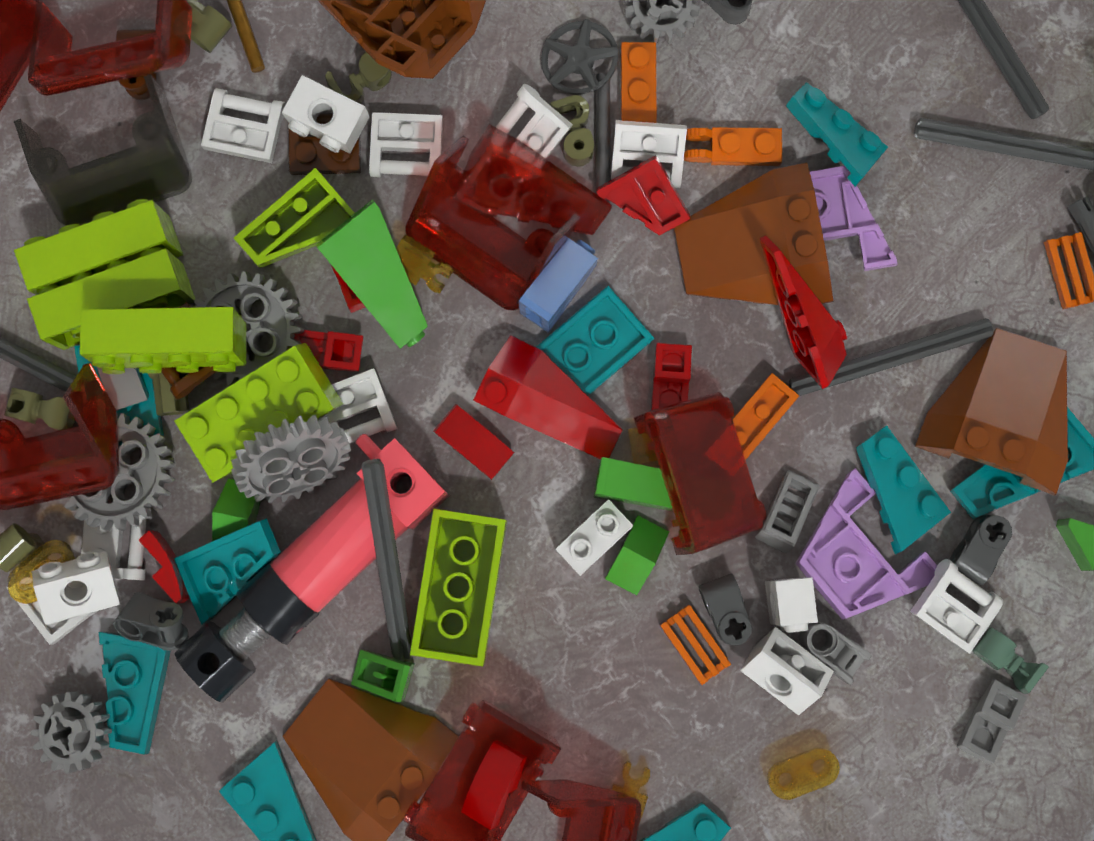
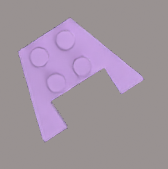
M845 166L811 171L810 175L815 191L824 241L857 235L859 237L864 271L897 266V258L889 248L884 234L870 213L857 186L854 187L848 180L849 170Z
M856 468L846 475L795 563L806 577L813 578L814 587L842 620L928 586L935 576L934 572L937 564L926 552H923L899 573H896L853 522L850 515L876 494Z

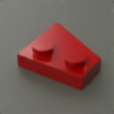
M656 155L596 189L599 197L613 202L623 209L622 212L633 219H639L645 224V227L659 236L690 219L687 208Z

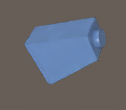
M568 238L520 298V314L549 333L597 266L598 258L594 256L595 250L582 240H578L575 243Z

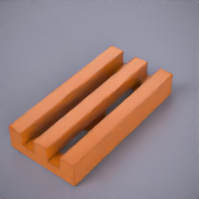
M1082 232L1045 241L1044 246L1062 310L1093 303L1094 274ZM1071 243H1072V246H1073V249H1074V253H1075V256H1076L1077 264H1078L1079 271H1080V274H1081V278H1082V281H1083V285H1084V288H1085L1086 297H1085V294H1084V290H1083L1082 283H1081V280H1080V276H1079V273H1078V269H1077V266H1076L1075 258H1074L1073 251H1072V248H1071ZM1061 246L1064 259L1066 262L1067 273L1069 279L1071 280V284L1076 299L1071 300L1070 292L1068 289L1063 267L1057 250V247Z
M689 604L660 624L664 633L701 685L731 665ZM687 615L719 660L718 664L714 665L682 620L683 617ZM675 623L677 624L708 671L702 674L670 626Z

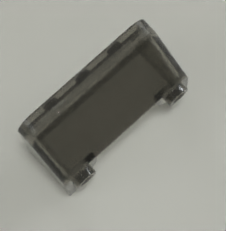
M151 74L144 76L155 110L140 115L134 121L132 134L136 146L69 168L62 153L54 148H43L39 134L23 120L18 119L14 121L29 170L55 217L63 225L79 224L81 226L92 222V218L97 214L108 211L117 213L125 210L127 205L133 201L147 199L148 201L158 202L179 195L190 187L192 172L165 92Z

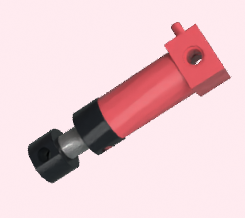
M362 434L356 440V445L370 460L380 459L384 464L395 540L408 528L414 530L433 512V509H436L450 496L395 438L382 450L367 434ZM362 469L356 473L361 478L272 562L264 566L248 583L237 591L236 594L244 608L236 617L231 619V622H228L223 628L214 622H206L176 650L175 657L182 669L211 698L218 702H224L255 673L256 668L249 658L250 654L252 655L257 648H260V645L265 643L267 638L273 636L282 644L287 645L299 631L319 615V612L376 559ZM405 476L411 477L412 486L410 490L399 494L396 487L399 479ZM213 654L219 658L220 664L218 669L212 664Z

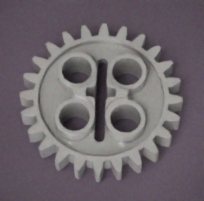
M242 271L240 281L235 274L228 273L227 284L223 280L216 278L214 283L217 290L214 291L204 287L203 292L207 299L205 301L194 300L198 307H234L246 324L251 325V330L246 332V366H236V371L214 373L213 379L222 380L227 375L226 381L229 386L293 346L302 344L294 339L295 334L304 332L303 328L296 327L294 324L295 321L303 317L302 314L291 312L297 301L293 299L285 301L284 299L289 290L282 287L275 291L278 281L274 279H269L264 285V275L259 273L252 280L249 272ZM238 299L241 300L240 309L236 305ZM261 299L265 309L262 315L256 318L252 313V305L256 300ZM269 333L273 338V346L269 351L265 352L261 348L260 341L265 334ZM251 350L255 354V359L253 361L250 359Z
M121 413L118 421H116L114 416L106 414L104 424L98 419L92 418V429L89 430L80 425L79 431L82 436L79 439L72 436L68 437V440L73 445L72 449L60 450L67 457L66 462L56 463V467L65 471L64 475L56 477L55 481L65 484L66 487L60 490L58 495L63 498H70L64 507L71 511L77 509L74 517L81 521L87 519L88 526L96 528L100 523L101 529L110 531L114 523L116 529L125 531L126 521H128L132 526L138 527L139 515L152 519L149 508L154 506L162 509L163 505L158 500L159 495L170 496L171 494L163 486L164 483L175 481V478L166 474V470L175 467V463L164 459L172 453V449L167 446H161L166 438L161 434L153 435L156 428L149 423L143 427V420L135 417L130 423V417ZM122 441L123 444L118 449V443ZM105 444L107 447L106 455L97 461L96 449L98 446ZM141 448V459L136 464L131 465V454ZM120 468L119 474H113L111 477L112 470L116 471ZM99 480L101 486L99 492L94 496H90L89 489L91 484ZM135 484V495L131 499L125 500V489L129 485ZM113 497V502L109 504V499Z
M313 415L307 422H304L302 416H298L295 422L289 424L287 419H283L280 427L276 428L270 424L268 425L269 432L265 434L255 432V441L245 440L243 442L245 449L236 450L237 458L231 461L233 466L231 472L239 492H244L246 498L254 496L256 502H259L266 497L268 503H272L277 497H281L282 502H285L290 495H294L296 499H299L304 491L312 494L314 493L313 487L317 485L327 486L325 482L327 478L336 479L338 477L336 471L344 470L346 468L344 462L350 460L348 452L351 451V447L344 429L339 427L338 422L330 424L327 417L318 422L316 415Z

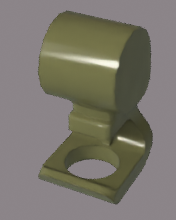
M365 52L359 60V73L348 75L352 89L349 95L342 93L334 80L332 72L328 71L325 78L329 89L361 104L365 96L363 88L367 87L371 91L380 90L390 82L392 71L376 63Z
M572 95L551 102L550 106L561 115L571 111H576L577 113L569 121L573 126L568 131L569 134L564 140L563 154L565 160L570 165L576 167L588 164L594 153V139L589 129L581 128L588 122V102L579 95Z
M11 388L4 416L36 424L38 418L43 419L49 427L71 434L80 403L64 397L43 400V395Z

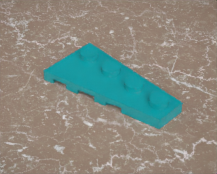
M1068 407V462L1060 483L1094 470V438ZM985 464L950 492L970 517L976 519L1041 491L1020 484L1022 477Z

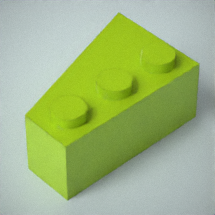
M314 168L233 238L259 268H263L315 247L320 240L355 212L322 174Z

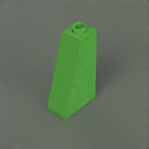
M370 200L320 240L316 246L400 349L404 345L411 347L425 336L423 330L428 325L380 208L373 200Z
M602 457L598 467L594 498L609 499L611 501L720 520L724 518L725 512H731L734 492L728 491L729 482Z

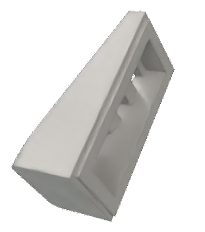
M787 470L755 538L781 552H789L797 542L820 485ZM789 486L805 493V498L803 499L787 491ZM783 500L800 507L799 511L783 504ZM777 513L793 520V523L790 524L776 517Z

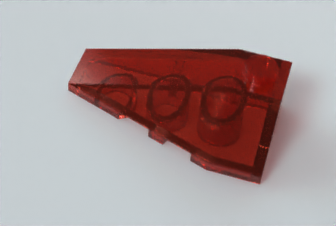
M490 124L471 151L454 195L455 200L486 216L497 217V214L517 218L519 222L529 223L531 220L548 223L553 228L590 235L596 232L612 209V205L599 197L526 144Z

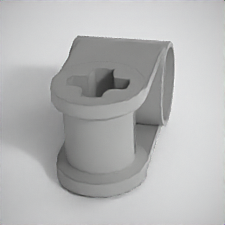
M808 623V630L801 631L799 635L801 646L832 669L834 675L850 686L854 682L852 677L864 660L869 661L872 657L868 651L856 642L824 623ZM822 629L826 634L825 645L815 649L811 642L813 633Z

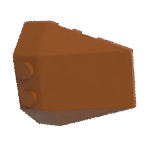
M318 0L376 63L404 77L433 79L475 34L486 0Z
M808 163L773 169L690 216L689 220L674 228L687 295L779 305L759 239L766 235L781 250L822 304L834 302L828 259Z
M996 328L994 334L986 340L927 412L915 447L948 459L952 453L1022 477L1020 484L1056 495L1068 462L1067 351Z
M330 678L283 735L286 743L342 832L352 841H386L464 741L434 716L420 713L404 707V705L390 702Z

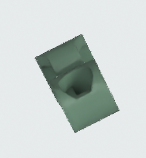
M989 628L972 650L973 653L995 670L1006 669V672L1012 677L1015 688L1023 694H1029L1049 666L1044 663L1024 662L1022 657L1015 654L1017 645L1001 632Z

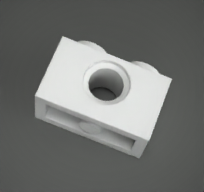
M303 75L300 77L282 111L286 121L289 123L288 128L303 137L311 134L321 139L319 143L335 153H338L341 149L350 154L369 119V114L364 105ZM323 112L333 113V117L328 123L319 124L316 122L319 114Z
M608 499L555 550L581 576L625 535L633 525Z
M107 551L100 553L86 552L74 560L63 563L49 562L40 566L39 569L32 571L33 588L45 625L120 605ZM72 581H81L84 583L82 586L78 588H69L66 586L68 583Z
M812 577L765 581L770 624L780 626L781 631L789 633L807 631L808 623L818 622Z
M774 627L753 647L740 670L797 715H800L822 697L834 672L777 627Z

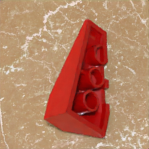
M765 235L759 239L794 357L822 389L830 385L847 355L843 343L847 339L846 331L839 320L835 321L781 250Z
M510 335L488 367L473 401L598 459L602 457L610 458L623 431L543 350Z

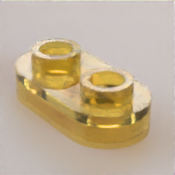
M50 540L42 544L10 572L7 580L10 596L19 603L29 604L36 602L37 598L33 588V581L29 584H22L20 581L25 577L32 578V571L39 569L43 564L55 561L63 563L74 560V552L71 546L61 540ZM53 553L61 554V557L57 560H50L48 558Z
M813 748L775 763L768 771L767 784L777 797L791 800L833 783L839 774V762L836 756L827 749ZM819 759L823 760L825 764L824 769L821 772H814L813 763ZM789 773L791 775L790 783L785 786L780 785V775Z

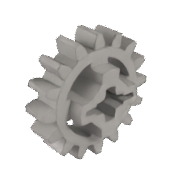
M625 0L624 4L628 5V7L625 8L624 15L625 18H633L630 23L631 30L639 27L642 29L641 39L651 34L653 35V42L657 44L659 38L665 36V40L670 44L672 43L673 34L676 33L682 39L685 37V27L691 29L694 27L695 19L693 17L698 16L700 6L695 4L698 0H683L685 8H683V3L678 0ZM639 2H641V7L647 11L646 17L641 13ZM662 2H665V3L668 4V5H665V4H664V5L662 6V8H659V7L656 6V5H661Z
M78 691L54 695L52 696L53 702L41 705L45 714L34 716L33 719L40 725L39 729L31 731V735L39 737V742L33 746V749H43L44 754L41 756L40 761L42 763L52 761L51 770L64 769L65 773H72L77 770L89 769L92 762L102 759L98 750L109 748L110 744L103 739L104 735L112 733L111 728L104 727V722L110 718V715H100L99 710L103 703L101 701L91 703V694L79 695Z

